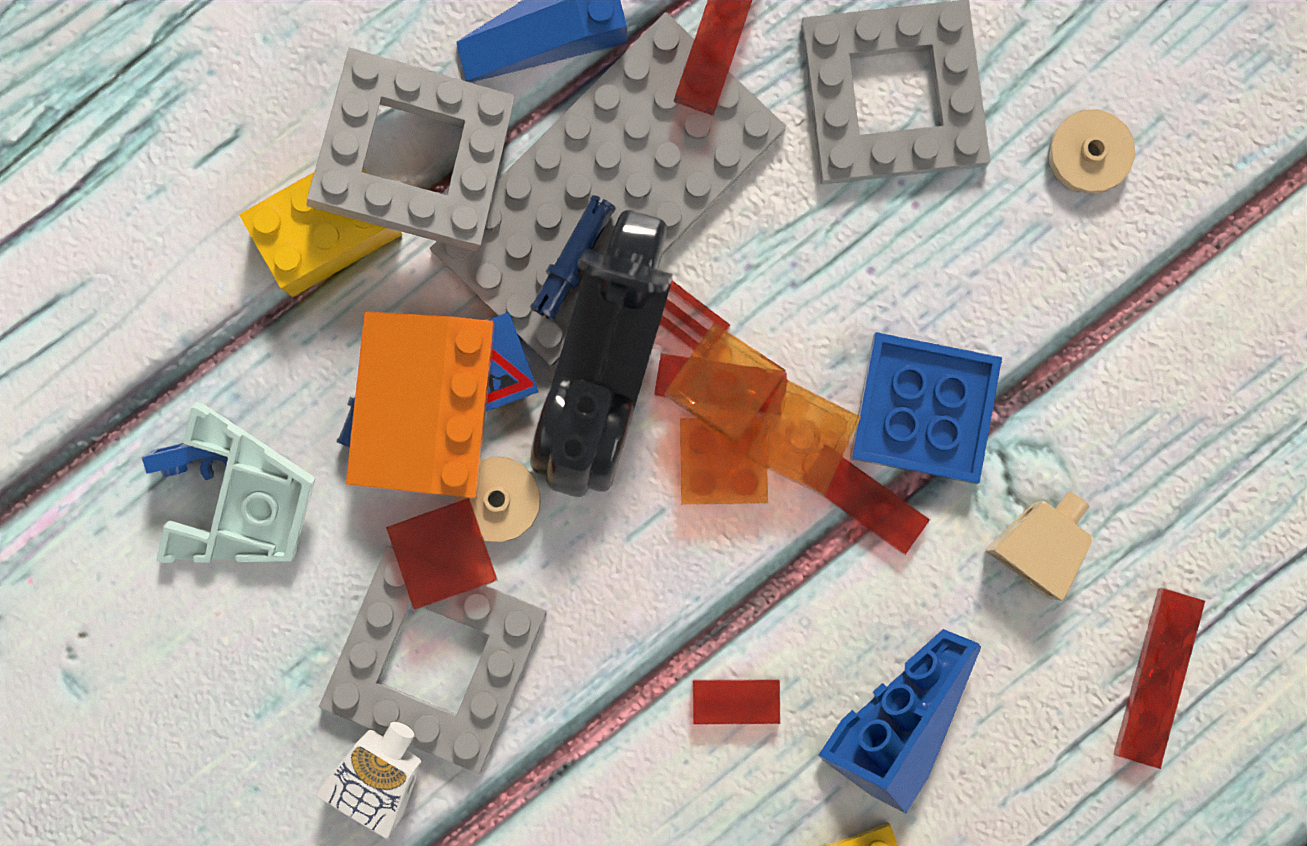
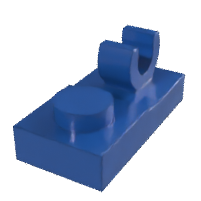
M183 443L154 449L141 457L146 474L161 471L162 477L188 471L187 464L194 460L203 459L200 471L205 480H210L214 477L213 461H221L225 467L228 461L227 456Z

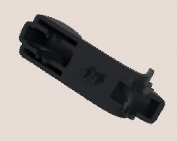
M625 210L617 219L606 254L586 249L580 256L578 266L584 271L553 382L537 423L530 452V466L532 470L547 476L546 482L548 486L556 492L573 497H582L587 493L588 489L605 492L613 484L673 278L672 273L658 270L667 235V225L659 218L632 210Z

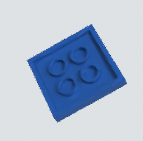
M875 332L871 344L850 459L979 484L1002 357Z

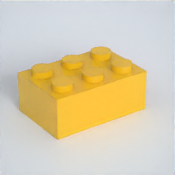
M314 172L239 214L279 287L292 297L403 235L402 232L306 206Z

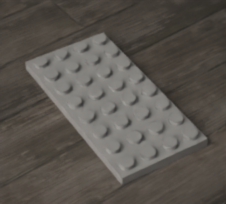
M665 12L495 182L479 251L475 252L438 241L429 249L497 316L509 312L517 335L552 368L560 358L584 271H580L577 277L580 280L576 289H570L554 321L547 319L545 314L543 317L530 309V305L534 302L548 277L546 270L549 264L556 263L589 204L591 196H599L600 203L605 199L616 208V211L610 217L593 248L594 251L606 254L618 217L623 211L632 210L659 218L666 223L667 235L662 250L664 254L786 130V125Z

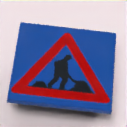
M509 312L489 319V321H494L495 331L486 412L539 393Z

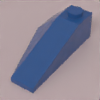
M522 0L461 38L456 44L465 80L472 83L628 44V34L620 0Z
M942 629L905 662V671L887 687L882 683L872 692L875 697L857 713L853 710L850 711L840 721L818 756L872 797L906 814L930 776L981 650L980 644Z

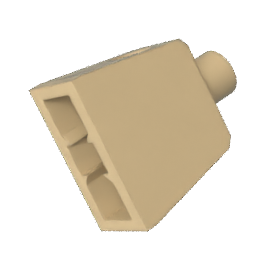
M1070 491L1065 494L1056 508H1053L1044 501L1034 502L985 551L1049 599L1063 601L1093 541V537L1077 525L1090 506L1085 500Z

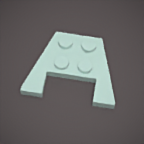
M197 402L191 408L183 444L228 457L211 531L207 532L169 520L163 528L156 561L160 563H173L174 560H193L194 563H210L212 559H236V562H291L296 554L315 477L206 405Z

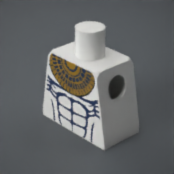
M392 722L384 736L369 730L321 785L315 796L387 839L403 817L421 766V760L407 751L414 737V732L399 722Z

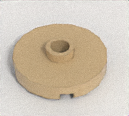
M1099 109L1082 110L1067 117L1053 133L1050 141V153L1048 154L1049 165L1056 178L1069 190L1078 193L1102 194L1120 184L1131 171L1136 156L1134 138L1127 125L1114 114ZM1089 144L1098 147L1099 156H1093L1089 153Z
M490 457L481 460L477 497L455 496V508L460 522L471 534L485 541L506 542L520 537L533 526L540 512L541 493L536 478L523 464L510 458ZM496 491H501L505 496V502L501 507L495 508L490 503V496Z

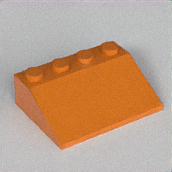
M364 311L346 485L470 498L477 497L495 331L494 321L452 316Z

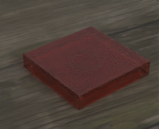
M470 498L386 527L415 611L498 581Z

